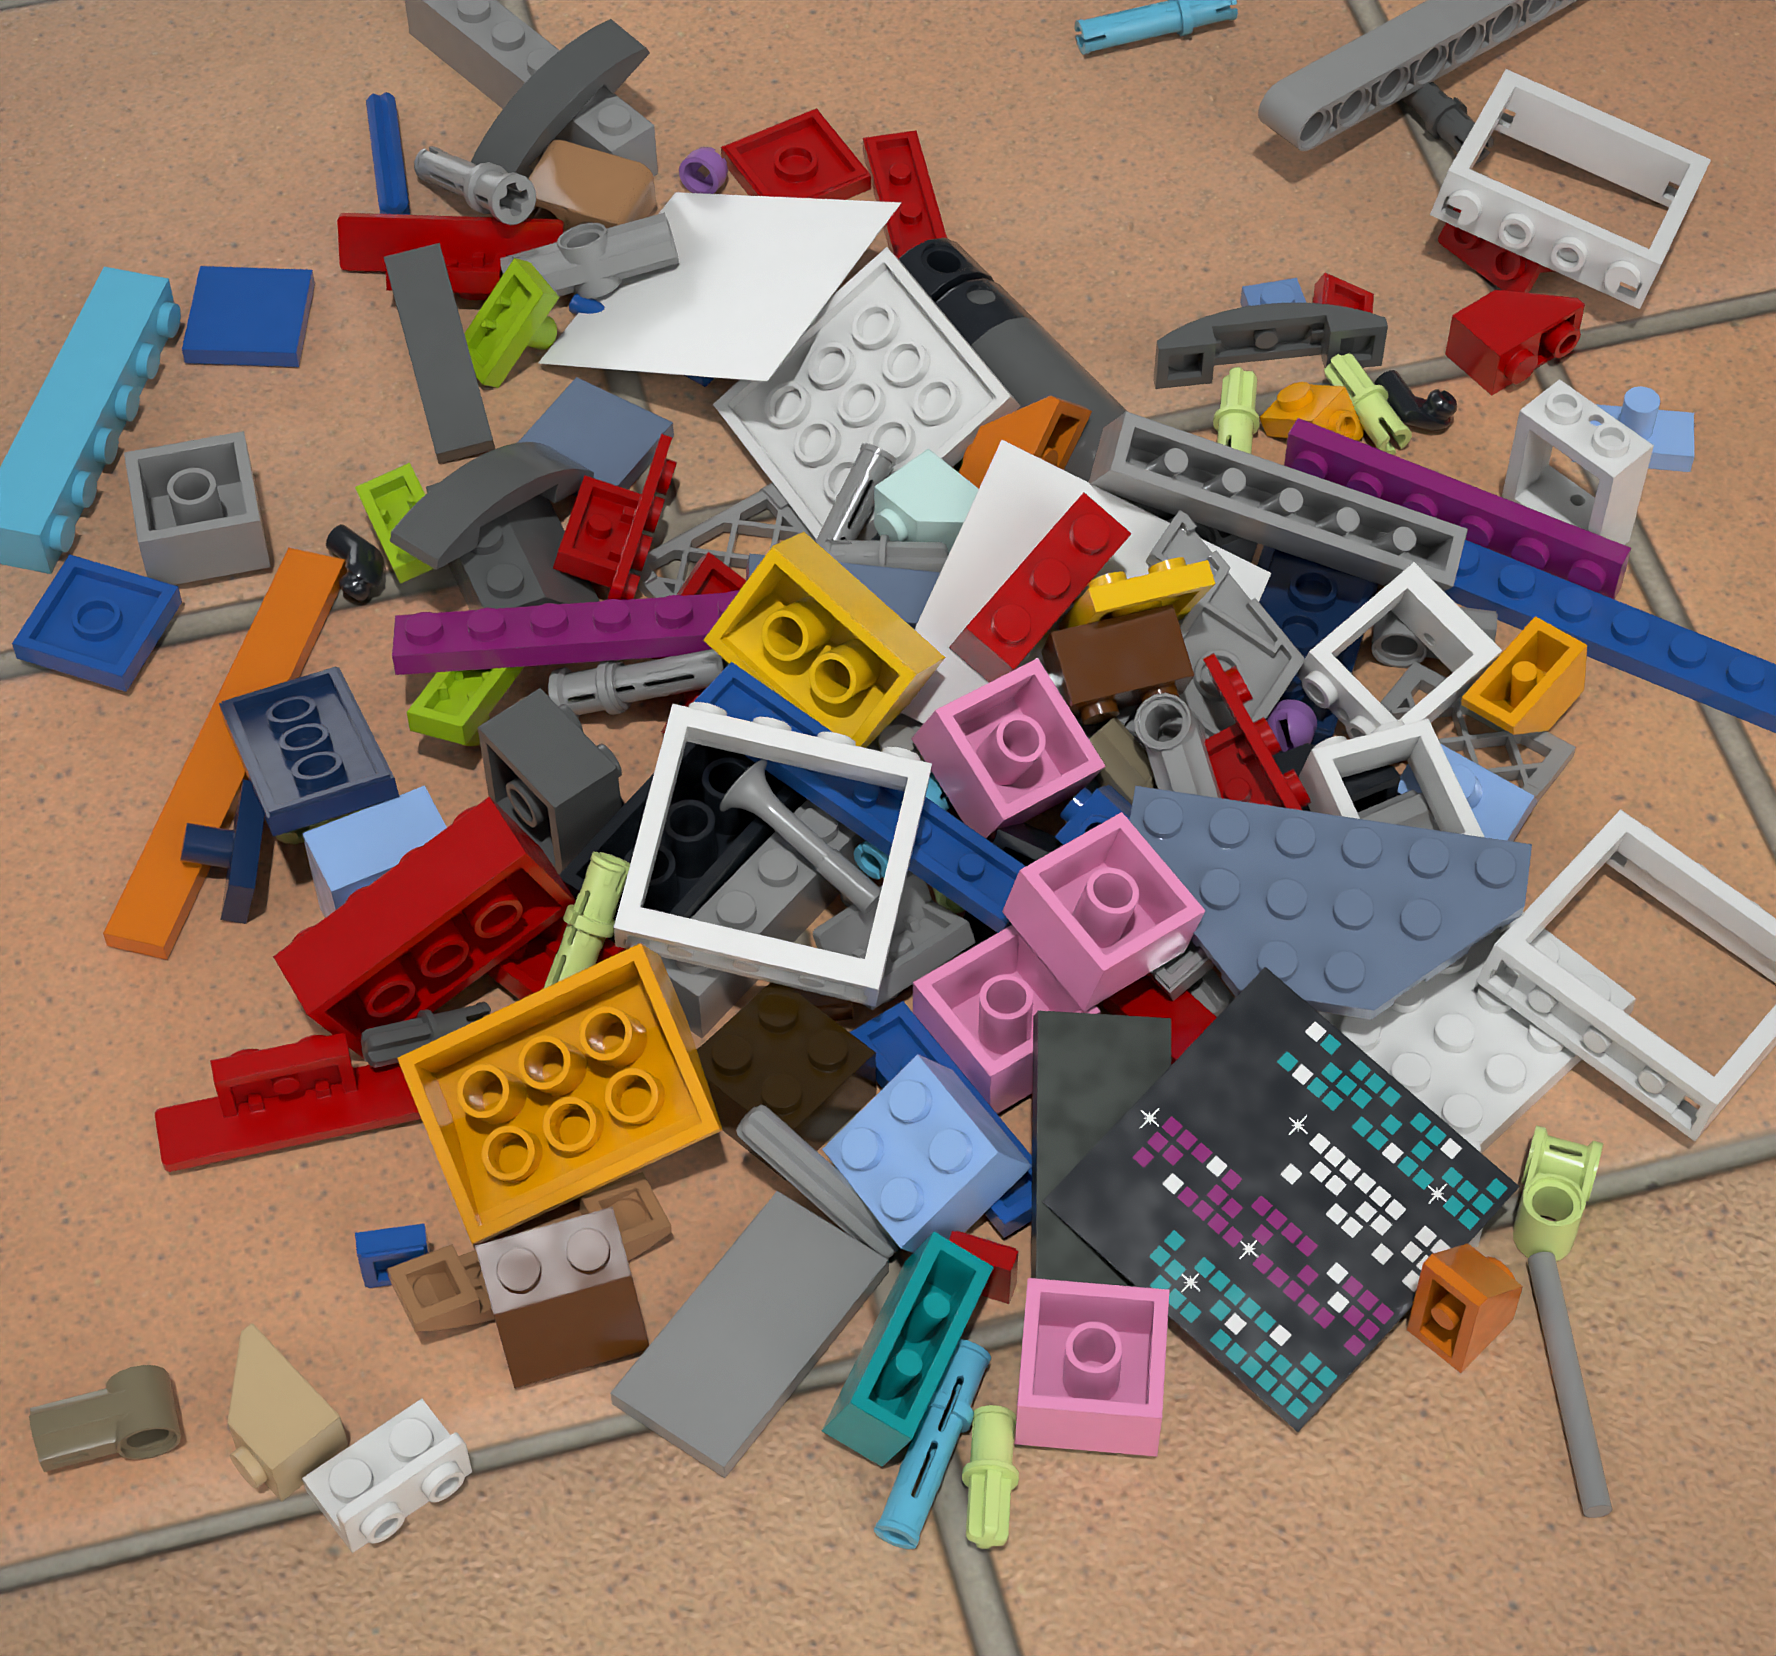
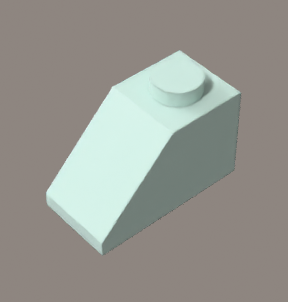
M927 449L874 486L875 528L880 536L888 535L890 541L942 542L946 544L950 553L979 489L930 449Z

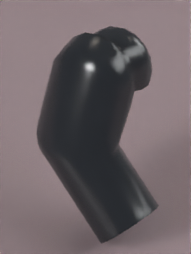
M1386 371L1374 382L1375 385H1382L1387 390V402L1403 424L1438 431L1451 423L1450 417L1457 411L1456 399L1445 390L1440 392L1439 389H1435L1429 393L1427 399L1414 396L1398 371Z
M340 524L329 533L326 539V548L340 559H345V567L348 571L339 581L340 589L351 597L363 601L368 599L373 586L379 587L383 579L384 557L374 545L347 526Z

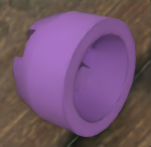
M711 147L698 148L692 151L680 164V179L690 192L714 194L724 183L728 173L727 162L725 158L722 159L715 152L716 149ZM702 165L710 171L707 177L698 171Z
M1283 700L1276 703L1266 719L1283 752L1305 743L1311 744L1317 729V719L1313 710L1298 700ZM1287 719L1290 738L1284 736L1279 720Z

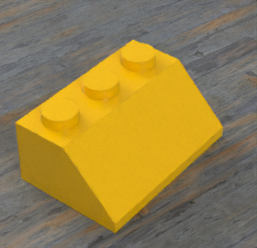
M805 532L771 547L703 640L729 664L733 662L830 731L850 737L856 742V746L866 748L911 703L946 658Z

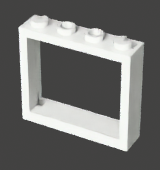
M1506 69L1450 166L1430 215L1640 309L1711 159ZM1505 109L1516 113L1515 116L1504 113ZM1493 130L1669 207L1650 249L1473 171L1472 168ZM1669 181L1679 185V189L1668 186ZM1451 205L1455 208L1462 210L1461 214L1452 209L1447 208V206ZM1620 282L1636 288V291L1634 292L1621 286Z
M693 702L689 704V707L672 704L614 924L615 946L629 949L642 943L664 958L876 1007L927 793L932 763L920 761V757L916 753L904 748L885 747L880 752L856 746V742L853 739L839 733L820 732L815 737L791 731L792 728L787 723L774 718L756 717L753 719V722L729 717L725 710L709 703ZM686 741L905 792L865 959L643 908Z
M1620 809L1494 944L1476 982L1693 1141H1696L1776 1046V1005L1719 1072L1712 1076L1530 943L1604 863H1607L1774 983H1776V918L1757 903L1749 900L1709 872L1703 865L1696 863L1659 837L1650 828L1642 825ZM1507 967L1511 968L1513 971L1519 974L1518 978L1513 976L1505 969ZM1687 1096L1692 1101L1697 1103L1700 1106V1108L1696 1109L1690 1103L1685 1101V1097Z

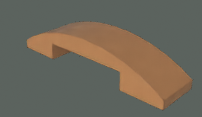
M641 1172L581 1196L579 1211L529 1230L613 1207L627 1260L630 1261L670 1234L671 1224L644 1173ZM453 1244L387 1269L391 1284L415 1332L451 1329L495 1319L476 1250L458 1256Z

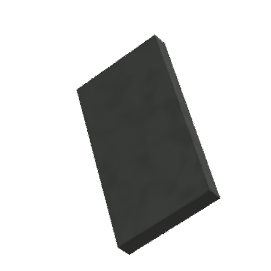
M1039 1010L1033 1016L1031 1278L1136 1287L1042 1201L1171 1066V1018Z

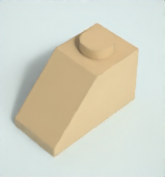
M253 1323L242 1330L227 1422L236 1450L230 1454V1458L239 1473L253 1488L256 1489L265 1483L282 1502L304 1485L302 1480L304 1476L349 1446L341 1417Z

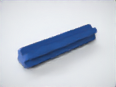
M388 92L382 95L373 93L366 100L380 214L410 215L395 97Z

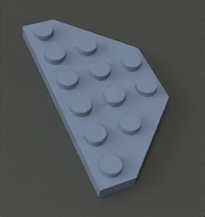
M1135 786L1130 822L1205 909V913L1196 931L1193 932L1191 941L1196 947L1200 946L1222 973L1221 979L1236 997L1264 967H1267L1316 1011L1372 1020L1394 1004V1000L1423 980L1427 982L1469 952L1470 947L1496 929L1499 928L1501 930L1519 918L1525 907L1532 844Z

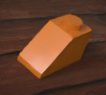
M1048 396L982 425L973 443L967 447L963 456V464L958 473L979 489L1001 440L1064 470L1092 411L1084 406L1054 396Z
M1468 1243L1433 1253L1423 1262L1407 1331L1462 1373L1514 1319L1523 1286L1515 1280L1512 1272L1501 1261L1493 1257L1483 1256Z

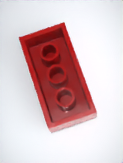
M489 796L477 806L470 807L461 812L450 826L423 846L416 847L407 852L396 866L369 886L362 887L353 892L342 906L315 926L308 927L299 932L292 942L274 955L273 958L306 1014L332 1035L345 1033L348 1047L364 1059L361 1050V1034L366 1029L415 1019L418 1012L424 1009H429L433 1013L564 916L567 906L574 905L576 900L542 848Z

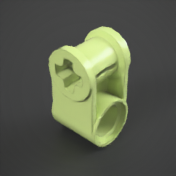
M1536 1125L1521 1181L1524 1187L1513 1227V1240L1517 1248L1526 1257L1529 1258L1531 1255L1539 1252H1551L1555 1255L1556 1261H1559L1570 1253L1576 1239L1586 1201H1589L1603 1143L1592 1141L1586 1146L1552 1137L1547 1134L1545 1127ZM1541 1216H1549L1557 1221H1549Z

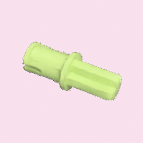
M1348 353L1342 356L1337 354L1330 359L1331 363L1324 369L1325 377L1332 386L1346 387L1361 426L1376 448L1392 455L1397 453L1389 442L1390 436L1387 433H1390L1400 448L1403 449L1410 442L1412 432L1403 424L1387 402V390L1382 385H1375L1352 354Z
M1241 367L1230 369L1229 375L1223 378L1220 409L1215 412L1213 417V425L1218 432L1217 443L1252 454L1253 434L1260 427V418L1255 411L1257 377L1253 371H1243Z
M997 1405L981 1406L974 1410V1419L971 1424L970 1463H967L962 1471V1481L969 1487L966 1537L969 1541L976 1543L977 1548L989 1549L991 1546H1003L1007 1542L1009 1536L1011 1490L1018 1485L1019 1471L1012 1465L1014 1429L1017 1416L1012 1410Z

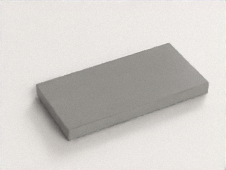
M776 1191L611 1391L612 1404L726 1478L889 1272V1260L784 1194Z

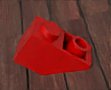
M1494 290L1452 315L1445 355L1492 396L1512 383L1519 384L1525 381L1535 369L1553 358H1562L1569 354L1575 348L1581 336L1580 326L1585 304L1575 297Z

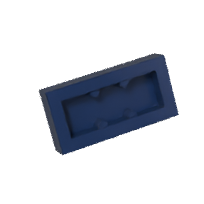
M243 780L233 830L186 823L180 861L227 868L220 920L243 924L247 922L255 890L264 824V814L249 780Z

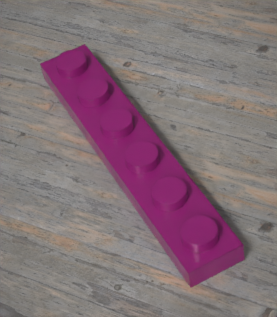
M1300 418L1296 420L1288 433L1284 466L1468 529L1465 538L1467 541L1612 599L1616 598L1622 587L1631 547Z
M739 591L395 615L392 649L395 675L669 657L710 650L712 648L703 640Z

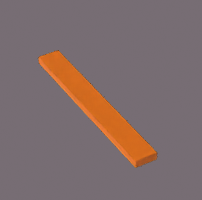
M288 547L103 932L107 946L168 960L211 865L180 861L186 823L229 829L235 816L243 780H249L225 725L219 703L300 677L340 591L339 581L347 572L345 559Z

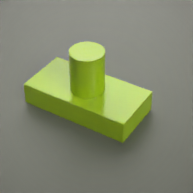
M517 258L513 259L464 333L475 375L483 385L499 388L527 346L545 350L556 339V323L553 318L547 315L560 297L531 262Z
M407 463L356 486L355 489L399 583L401 584L434 569L390 542L391 531L409 510L425 496L411 464Z
M524 666L437 672L407 711L410 731L465 746L480 745L478 727L490 720L489 713Z

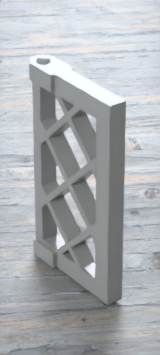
M772 482L761 488L759 492L648 552L642 572L630 568L629 573L641 576L637 588L648 598L677 595L685 582L689 561L698 562L708 552L712 553L730 568L731 566L746 568L749 555L734 553L738 534L772 538L770 549L773 545L778 544L780 539L786 540L802 532H805L814 541H816V538ZM766 508L777 518L775 525L744 521ZM722 532H731L726 552L695 548ZM674 559L681 560L677 580L658 577L654 572L655 569Z
M1414 661L1380 703L1399 720L1415 706L1413 696L1419 689L1429 694L1446 677ZM1461 697L1437 717L1452 716L1458 737L1438 739L1440 744L1453 751L1463 750L1465 757L1478 765L1474 749L1505 745L1512 766L1489 768L1487 770L1507 781L1517 780L1521 789L1536 797V805L1574 757L1576 747L1551 733L1542 731L1513 735L1462 706ZM1463 715H1468L1498 732L1469 735ZM1517 744H1522L1546 758L1541 763L1523 764Z

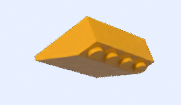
M642 943L397 1058L473 1245H478L722 1131L686 1015L660 955Z

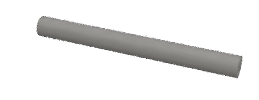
M1539 1252L1531 1255L1527 1261L1583 1514L1589 1518L1602 1517L1612 1511V1505L1557 1263L1553 1253Z

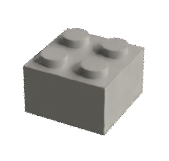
M244 431L124 452L137 539L148 578L176 585L271 567Z

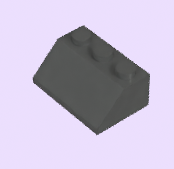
M438 483L433 484V485H430V486H427V487H426L427 493H428L433 487H435ZM539 494L480 527L477 548L448 563L469 610L540 606L548 603L600 602L589 580L553 569L565 530L550 500Z

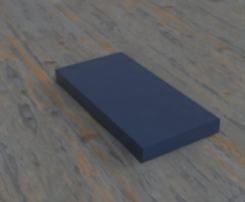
M1265 545L1257 564L1258 567L1271 573L1259 603L1304 658H1306L1311 649L1374 597L1379 588L1377 583ZM1365 633L1336 657L1351 674H1353ZM1295 675L1278 702L1298 700L1313 710L1317 719V729L1311 744L1317 745L1328 738L1334 737L1339 719L1328 708H1321L1316 705L1304 691L1302 681ZM1287 719L1279 720L1284 736L1290 738Z
M335 666L219 703L227 730L273 837L400 797L394 775L339 667Z

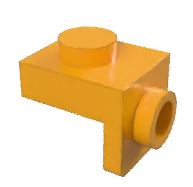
M1307 382L1292 383L1278 393L1277 399L1259 417L1265 433L1269 437L1288 438V433L1298 418L1359 441L1364 435V430L1345 386L1313 385Z

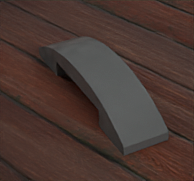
M612 19L583 33L552 56L523 84L497 116L478 146L471 162L476 165L490 162L501 166L508 173L514 172L529 178L533 172L529 166L602 86L614 94L650 52Z
M1271 303L1222 311L1187 323L1157 340L1153 379L1155 389L1210 384L1213 380V371L1216 365L1321 355L1324 368H1326L1331 363L1330 359L1335 355L1339 354L1342 356L1349 353L1356 358L1362 368L1382 366L1388 324L1385 317L1367 311L1319 303Z
M521 442L502 446L471 460L433 487L391 531L390 542L435 570H438L477 548L480 527L539 494L551 502L557 503L578 491L584 475L593 478L594 472L550 446L541 443Z

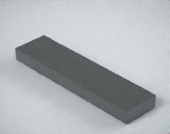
M440 243L385 256L384 260L438 464L494 450L493 437Z

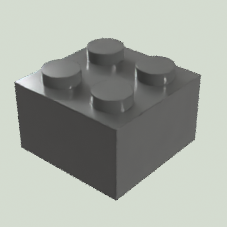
M539 688L480 725L478 733L488 796L542 848L557 873L560 874L623 807L624 802L620 796L619 777L622 776V769L617 758L606 745L601 743L596 746L584 734L580 721L567 705L557 706Z

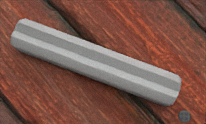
M759 1105L751 1109L744 1116L736 1129L738 1137L847 1234L887 1259L898 1251L899 1246L851 1187L846 1178L769 1108Z

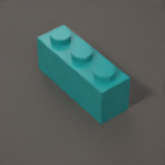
M934 1231L904 1262L821 1431L881 1467L909 1443L918 1428L994 1267Z

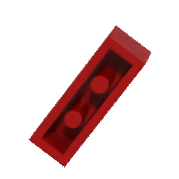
M1083 492L970 621L949 648L989 683L1013 671L1132 533Z

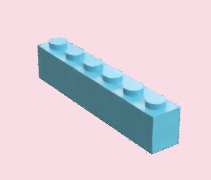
M103 267L0 466V564L52 574L62 552L66 553L71 548L75 536V525L83 509L89 508L92 505L97 492V481L105 465L111 464L116 457L119 437L127 421L134 420L139 408L140 394L147 380L153 379L156 376L160 365V354L168 338H173L178 332L181 311L179 305L174 303L169 278Z

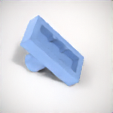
M1643 386L1629 389L1625 394L1622 406L1596 404L1654 445L1648 469L1691 472L1695 457L1694 413L1658 410L1660 405L1659 395L1654 390ZM1590 421L1593 425H1601L1598 421Z
M1441 744L1484 837L1513 842L1536 805V797ZM1409 763L1400 776L1397 795L1411 790L1422 793Z

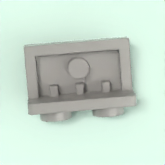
M909 870L876 1007L894 1000L901 994L902 990L912 985L914 981L949 962L954 956L976 943L969 922L934 902L926 882ZM878 903L867 914H864L853 904L815 928L813 938L817 948L865 959ZM863 1004L871 1010L876 1008L875 1006Z

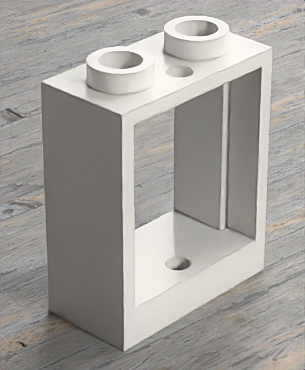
M1559 379L1519 411L1502 498L1625 545L1630 541L1654 445ZM1590 421H1598L1601 425H1593ZM1553 446L1600 479L1596 497L1590 495L1549 465Z
M1413 562L1311 649L1296 676L1302 681L1303 689L1308 697L1319 707L1328 708L1346 726L1347 734L1352 739L1370 734L1379 726L1391 721H1403L1404 724L1429 719L1431 723L1469 690L1498 658L1502 649ZM1390 610L1453 672L1399 720L1336 658Z
M1429 719L1404 724L1403 721H1391L1379 726L1370 734L1349 740L1344 736L1328 738L1318 743L1311 750L1299 775V779L1311 800V803L1308 804L1311 812L1360 819L1342 781V777L1407 760L1440 831L1484 837Z

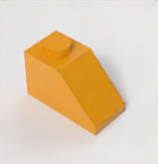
M1535 616L1461 697V705L1513 735L1549 731L1584 691L1587 644Z

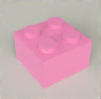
M1038 658L936 709L911 738L924 760L932 763V773L963 823L989 841L995 838L998 829L1024 823L1077 795L1106 767Z
M1121 812L1022 868L1017 875L1002 912L1085 1012L1185 952L1193 932L1196 931L1205 913V909Z
M1013 925L913 982V1013L997 1114L1033 1093V1016L1038 1010L1090 1014L1101 1013L1096 1005L1084 1012Z
M1028 1278L1015 1444L1157 1456L1163 1413L1169 1306L1168 1289Z

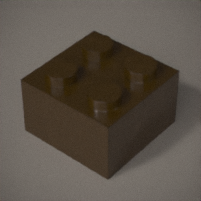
M770 982L697 1049L722 1130L785 1181L787 1180L737 1135L736 1129L739 1123L751 1109L759 1105L766 1106L813 1149L818 1151L876 1095V1052L789 986Z

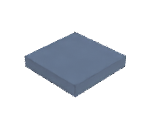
M576 377L517 443L536 442L550 446L594 472L593 478L629 489L652 462L661 434L674 437L673 422ZM579 490L572 495L577 497Z

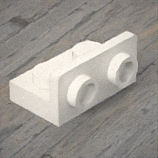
M420 1399L304 1476L302 1480L307 1493L350 1551L354 1553L367 1543H379L392 1536L401 1527L405 1517L429 1501L435 1503L451 1496L462 1485L465 1477L472 1473V1468L464 1440L457 1432L450 1435L425 1401Z

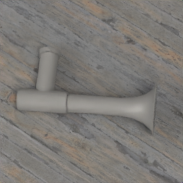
M762 759L752 765L739 777L724 796L720 804V810L726 811L730 808H742L757 815L817 868L816 871L840 891L841 901L846 907L854 904L864 914L871 911L879 902L881 889L837 849H832L775 796L766 781L765 769L767 760Z

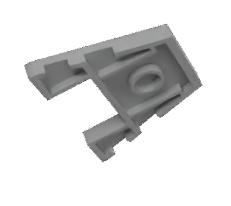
M1179 510L1150 552L1146 562L1153 566L1159 562L1177 557H1183L1186 565L1205 560L1209 561L1216 584L1190 610L1180 625L1195 676L1183 694L1179 695L1180 699L1200 718L1205 727V737L1207 739L1236 722L1215 687L1203 658L1214 653L1224 671L1236 666L1253 697V700L1244 704L1253 722L1262 717L1265 719L1268 717L1302 666L1305 658L1257 599L1251 600L1230 575L1229 570L1231 567L1217 550L1212 553L1194 531L1197 527L1186 513ZM1141 704L1119 709L1120 714L1116 716L1127 730L1136 737L1138 735L1135 732L1134 719L1137 709ZM1175 717L1165 721L1159 728L1158 741H1170L1175 738L1181 731L1183 719ZM1110 720L1105 721V722H1102V723H1099V724H1095V725H1099V726H1102V727H1103V726L1106 725Z

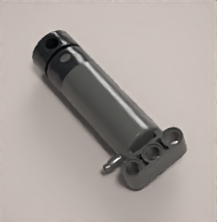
M947 238L931 239L909 249L899 258L900 262L1020 404L1017 410L1048 396H1054L1084 406L1092 411L1064 471L1089 482L1103 428L1127 410L1000 284L994 282L992 276L957 242ZM1115 495L1169 523L1176 516ZM1194 522L1197 526L1194 531L1201 539L1252 563L1258 543Z

